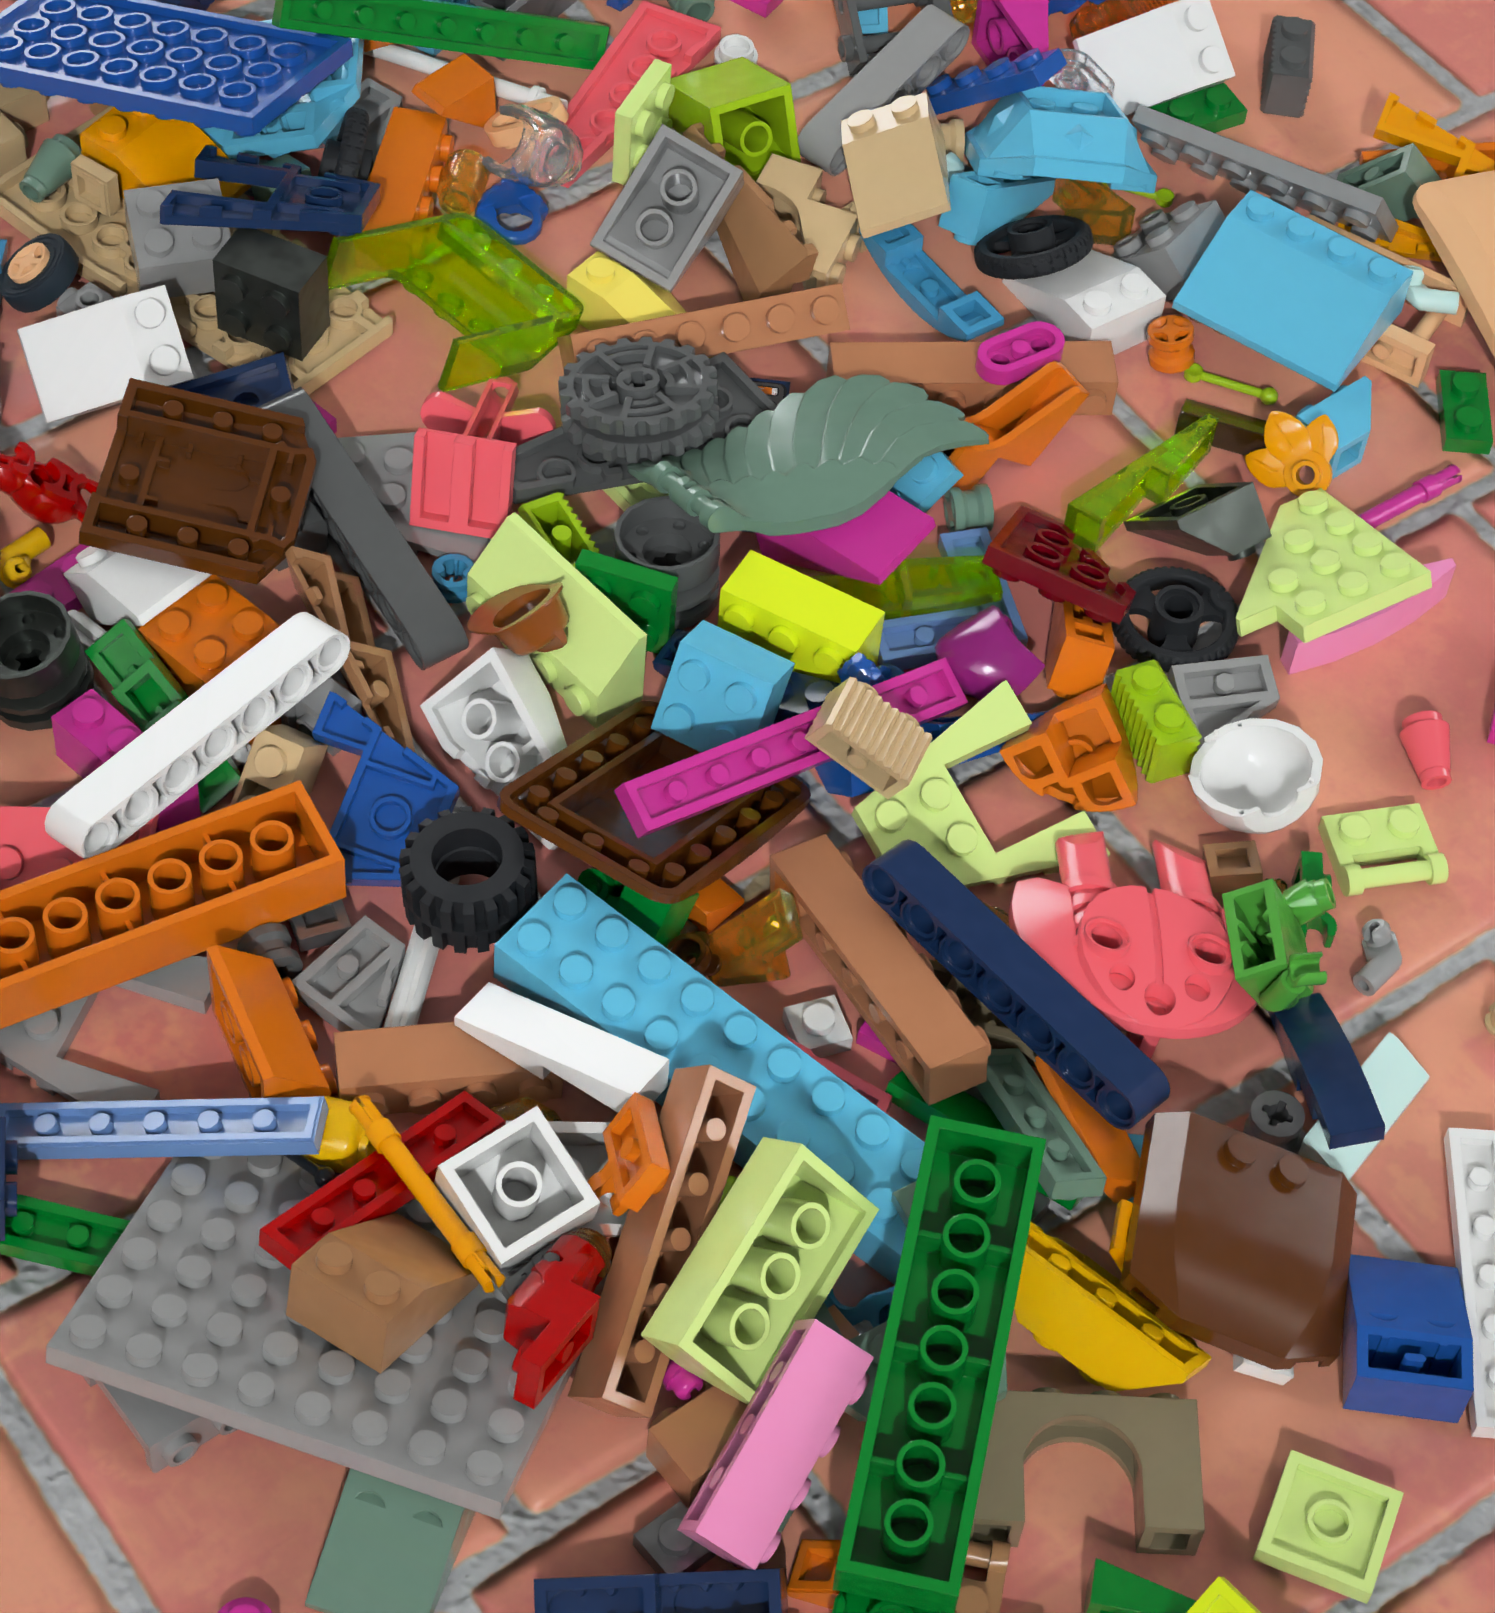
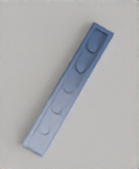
M324 1096L0 1103V1117H6V1140H18V1160L319 1154L329 1110Z

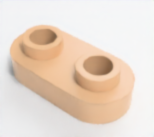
M550 96L500 110L485 123L484 131L494 147L513 149L527 141L540 138L543 141H547L557 137L565 129L564 124L567 122L569 114L559 97Z

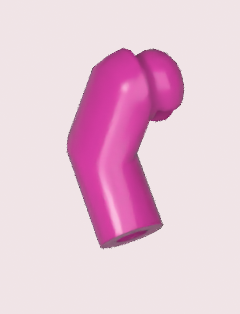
M670 1359L663 1379V1385L668 1391L673 1390L679 1399L689 1400L692 1398L690 1393L693 1389H696L698 1392L701 1390L703 1379L683 1369Z

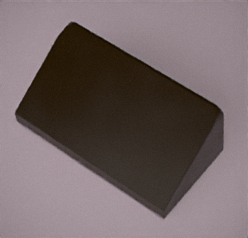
M1186 399L1178 417L1174 436L1246 456L1250 452L1266 448L1264 443L1266 421Z

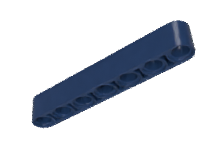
M903 840L863 869V885L871 898L1111 1125L1121 1130H1129L1169 1098L1170 1086L1162 1070L923 846L916 841Z

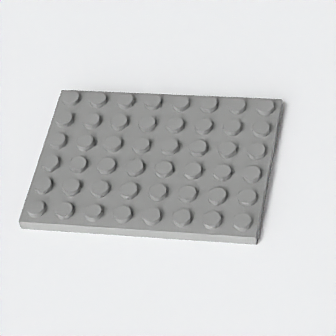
M284 1155L173 1157L47 1344L46 1363L499 1520L580 1355L535 1409L514 1400L517 1373L512 1370V1365L518 1350L503 1338L507 1300L502 1294L503 1284L498 1288L492 1280L495 1291L485 1293L483 1287L479 1284L380 1374L286 1316L291 1270L259 1246V1233L263 1226L320 1189L315 1183L314 1176ZM315 1163V1164H317L319 1167H329V1166H325V1165H322V1164ZM417 1199L409 1201L393 1212L398 1213L450 1244ZM604 1257L602 1258L604 1259L605 1267L598 1274L603 1279L593 1292L601 1296L612 1260ZM532 1258L504 1275L505 1280L528 1264Z

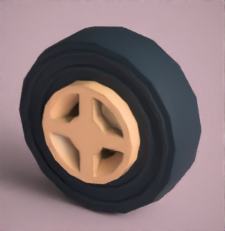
M53 233L39 235L21 246L4 265L0 274V292L4 299L17 311L24 313L38 311L54 302L72 283L78 270L79 257L72 246L60 235Z

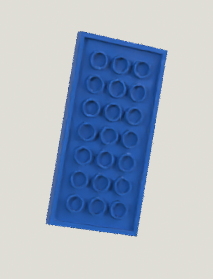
M18 0L0 12V83L3 87H21L39 91L44 96L59 95L74 98L83 104L98 103L113 106L122 112L137 111L152 114L161 120L176 119L191 122L200 128L215 127L234 131L239 136H253L260 133L265 126L280 114L286 112L296 101L311 92L316 85L353 57L352 41L349 38L278 28L271 23L151 0Z

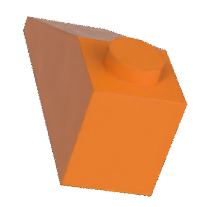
M1068 601L1063 603L1054 602L1045 664L1047 689L1053 690L1061 698L1070 700L1102 685L1115 651L1112 623H1102L1093 620L1084 613L1083 608Z

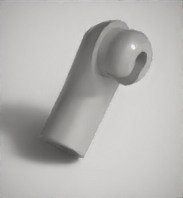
M1372 919L1362 928L1361 934L1364 938L1362 946L1367 963L1354 975L1353 984L1360 993L1366 996L1374 995L1402 964V956L1396 935L1391 931L1389 923L1383 919Z

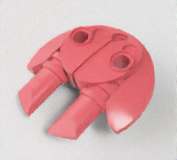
M1103 831L1061 837L1056 841L1055 848L1061 883L1039 877L1017 881L1009 904L1010 929L1116 1028L1127 1031L1126 1037L1150 1059L1160 1038L1191 1039L1218 1034L1242 1022L1257 1006L1258 1003L1235 980L1224 908L1221 909V905L1213 897L1205 860L1155 839L1152 843V850L1160 889L1154 888L1152 893H1147V889L1144 886L1128 885L1117 887L1112 882Z

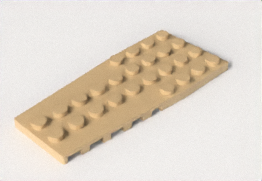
M113 106L108 107L65 136L72 139L81 148L79 134L111 110ZM36 154L0 177V217L31 240L39 235L48 233L63 237L79 257L77 274L117 298L139 292L126 227L124 199L120 197L121 209L111 217L106 216L74 198L73 181L71 178L48 197H45L41 203H36L27 198L19 188V183L23 180ZM244 193L238 197V199L251 200ZM229 228L231 236L237 228ZM257 229L308 249L297 238L292 241L287 239L280 233V230ZM328 264L330 325L303 361L285 355L289 364L294 389L302 387L308 395L393 334V319L389 315L382 319L370 309L369 298L358 289L351 293L339 282L338 272ZM215 292L169 298L181 338L228 368L278 354L269 348L241 337L232 336L218 329Z

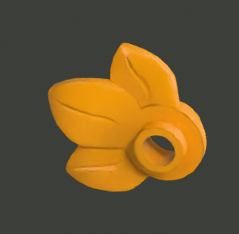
M1277 410L1272 411L1264 428L1266 448L1255 450L1245 456V461L1251 474L1267 487H1287L1290 492L1298 497L1305 492L1315 491L1319 488L1326 491L1331 484L1333 476L1330 460L1338 449L1339 444L1338 432L1327 414H1324L1314 419L1306 427L1291 414ZM1303 466H1309L1314 470L1315 477L1310 484L1304 483L1300 479L1299 472Z

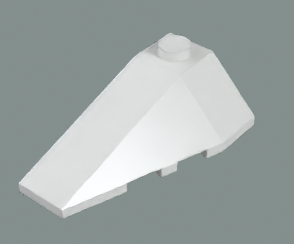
M492 647L420 705L441 747L453 759L461 760L476 775L474 779L485 789H491L497 796H499L503 787L567 747L551 696L529 655L518 656L510 649ZM530 831L549 850L558 848V846Z

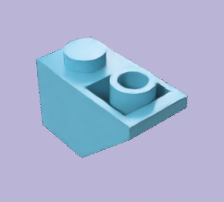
M1366 376L1348 386L1342 385L1338 387L1328 398L1314 406L1311 404L1305 406L1295 416L1307 427L1317 417L1327 414L1335 425L1339 444L1338 449L1330 460L1333 473L1332 479L1362 461L1371 431L1372 381Z

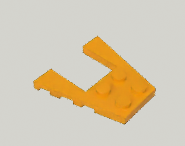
M1391 92L1389 93L1373 138L1399 147L1414 143L1422 155L1457 166L1453 178L1495 170V161L1474 149L1476 145L1474 142L1462 135L1458 139L1437 126L1438 120L1422 110L1419 113L1414 112L1399 102V96ZM1398 219L1395 220L1399 228L1391 243L1380 238L1372 242L1405 258L1442 262L1424 228ZM1338 223L1337 226L1348 232H1350L1352 228L1341 223Z

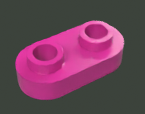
M1035 321L989 338L982 342L978 348L975 364L976 372L983 380L995 385H1008L1029 377L1050 362H1060L1065 343L1064 335L1053 324Z

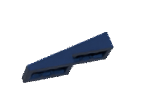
M786 1568L534 1579L535 1613H788Z

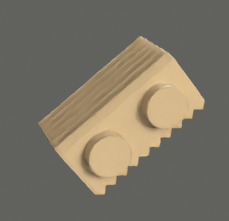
M849 677L828 693L821 705V709L813 720V724L809 728V732L805 735L807 741L886 799H890L910 784L933 738L931 733L924 732L923 727H920L919 722L913 716L899 712L897 708H891L890 703L884 702L882 696H879L878 692L871 685L857 681V678Z

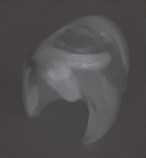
M509 103L499 106L501 115L523 120L524 128L519 145L509 159L499 164L489 156L483 158L481 163L489 172L502 179L507 178L536 188L559 187L576 177L581 170L583 149L579 137L572 129L550 113L527 105Z

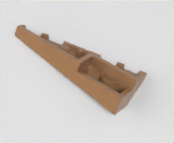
M291 546L285 552L295 589L308 613L344 633L350 640L348 658L339 670L352 694L362 701L364 717H369L382 727V731L404 748L408 747L415 752L391 650L375 646L359 577L334 571L332 559L329 555Z

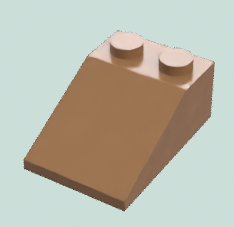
M393 1213L329 1232L292 1263L286 1316L381 1374L480 1283L469 1269H465L451 1251L450 1244L398 1213Z

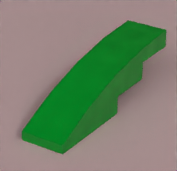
M121 619L84 651L114 689L111 693L140 727L142 732H145L189 697L129 619ZM231 757L198 782L200 810L202 813H207L238 786L241 772Z

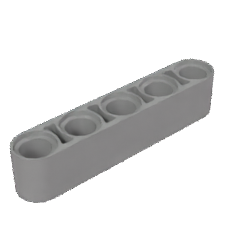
M932 4L923 8L805 125L798 136L800 155L832 176L843 172L847 166L842 147L841 120L849 118L860 110H874L892 104L893 101L902 96L921 94L963 51L969 39V27Z

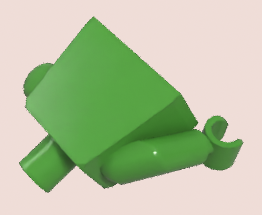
M1273 878L1222 894L1235 980L1263 1009L1269 1012L1288 1010L1294 1007L1300 998L1310 996L1314 991L1313 985H1324L1326 983L1327 972H1320L1319 967L1320 958L1323 954L1321 951L1307 952L1305 936L1301 925L1324 915L1325 911L1336 908L1334 892L1327 878L1316 881L1315 879L1307 881L1305 878L1284 890L1283 894Z

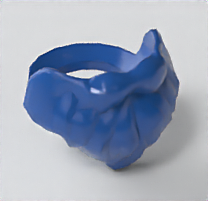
M504 178L483 192L482 198L477 203L474 214L477 233L481 238L490 233L495 239L505 244H527L541 234L543 221L548 215L549 210L541 196L537 195L533 189H530L526 183L523 184L520 181ZM502 213H517L533 219V222L529 228L523 231H510L498 223L497 216Z

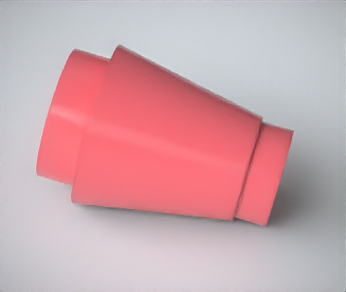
M1420 711L1409 715L1402 721L1403 730L1400 732L1399 738L1420 780L1421 787L1426 790H1436L1449 785L1452 781L1450 774L1449 723L1444 721L1441 713L1437 711Z

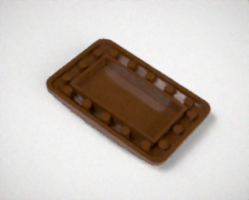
M654 701L634 703L506 785L500 791L497 807L509 819L644 897L664 904H676L687 899L735 868L806 808L811 797L809 788L795 777H790L638 839L614 790L624 782L701 753L651 729L659 705L658 702Z

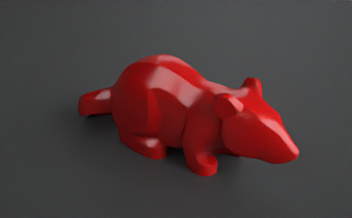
M19 442L15 446L14 452L16 455L7 456L0 452V491L8 495L23 513L33 520L46 524H62L73 519H77L82 523L87 504L81 495V489H85L91 494L92 492L96 493L98 482L86 478V475L83 473L78 474L71 467L54 457L46 464L36 461L35 451L25 442Z

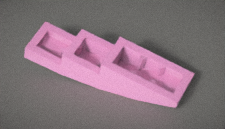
M1450 558L1423 564L1431 571L1432 588L1310 642L1303 643L1289 631L1281 656V662L1288 675L1337 661L1370 647L1413 623L1446 597L1456 568L1454 560Z

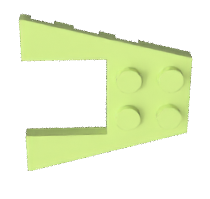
M1007 680L1000 683L929 744L910 784L890 799H886L875 790L860 802L851 814L876 859L903 840L916 841L967 888L992 882L995 885L1012 882L1017 877L1041 872L1044 875L1059 872L1055 843L1058 838L1097 831L1086 812L1082 811L997 853L994 851L947 769L1029 730L1032 722Z

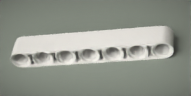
M308 612L295 614L61 796L51 806L46 815L45 831L50 837L83 859L118 847L335 674L348 658L350 651L348 636Z

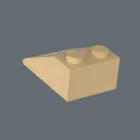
M927 92L915 96H902L893 101L892 104L874 110H860L849 118L841 120L842 147L863 239L951 211L945 138Z

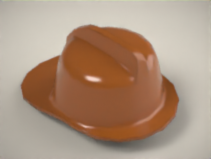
M561 582L553 584H528L506 590L478 607L468 620V629L475 634L495 635L518 656L529 655L535 651L550 652L563 648L567 644L564 629L569 622L567 611L559 596L563 585Z

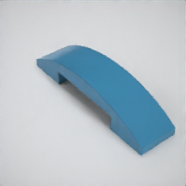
M912 224L863 239L875 263L898 295L919 317L939 332L950 338L967 342L1004 325L1005 318L978 291L966 295L922 250L924 236Z

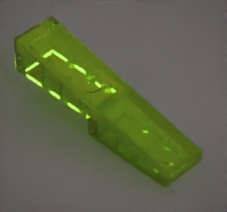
M1209 413L1068 503L1064 524L1075 533L1072 542L1082 548H1090L1096 553L1144 498L1157 505L1168 500L1211 451L1218 418Z
M984 555L904 559L881 585L838 575L809 576L885 611L884 620L1001 601L1003 595L1000 578L993 573L992 567L981 563Z

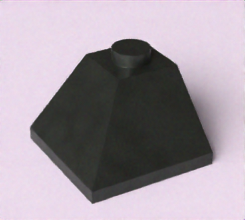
M1253 482L1198 484L1124 521L1127 531L1206 556H1227L1229 561L1239 560L1256 552V544L1272 536Z

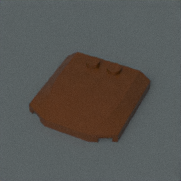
M130 378L117 415V429L96 493L92 492L79 531V544L257 585L286 558L285 552L291 546H295L315 476L317 461L313 448H309L305 437L303 418Z
M1194 1112L1155 1113L1145 1126L1120 1284L1129 1293L1136 1287L1158 1307L1154 1315L1169 1329L1273 1370L1291 1369L1296 1363L1319 1361L1318 1367L1330 1366L1340 1356L1357 1193L1343 1172Z

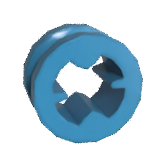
M461 554L443 555L432 565V580L450 604L465 602L467 598V574L474 563L471 559ZM454 575V580H457L458 576L462 577V580L453 582V577H451L450 580L447 581L445 580V577Z

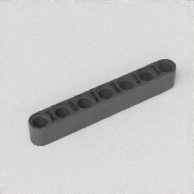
M298 387L259 406L258 408L303 418L305 437L309 448H313L317 461L309 497L327 520L329 534L415 664L421 670H426L467 649L469 646L468 638L458 617L307 392L302 387Z

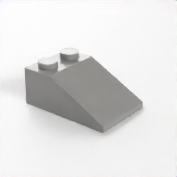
M662 124L590 242V246L671 293L721 224L744 185L743 171Z

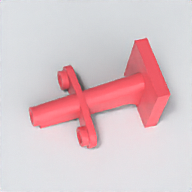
M509 377L489 378L476 407L446 392L438 391L429 394L424 400L420 411L422 422L428 429L419 427L414 435L409 525L492 539L506 517L512 514L516 447L556 429L553 416L547 410L539 407L511 411L518 397L519 389L517 383ZM504 387L508 389L506 398L499 397L495 388Z

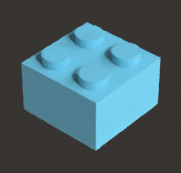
M702 620L680 641L651 729L699 752H704L773 725L795 663Z

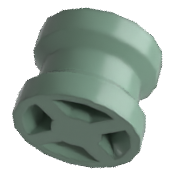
M975 484L971 490L964 491L959 487H951L944 494V516L949 532L987 527L988 532L993 529L994 507L992 495L987 484Z

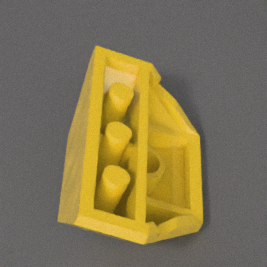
M1031 1221L1014 1310L1017 1322L1032 1333L1037 1343L1048 1350L1056 1351L1078 1368L1081 1376L1088 1382L1102 1386L1110 1391L1181 1384L1208 1365L1212 1357L1205 1350L1197 1346L1192 1337L1169 1329L1154 1315L1157 1311L1155 1306L1132 1290L1129 1293L1120 1284L1121 1281L1087 1255L1057 1237L1046 1235L1040 1226Z

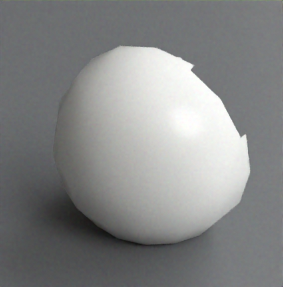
M1249 718L1226 724L1204 737L1205 742L1192 758L1190 775H1188L1201 808L1215 821L1230 830L1251 834H1267L1281 830L1295 822L1311 807L1319 793L1323 758L1316 741L1300 727L1277 719Z

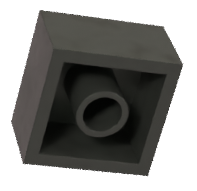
M237 228L213 258L218 329L232 336L241 337L269 348L276 353L283 352L284 355L303 361L330 325L327 256L257 229Z

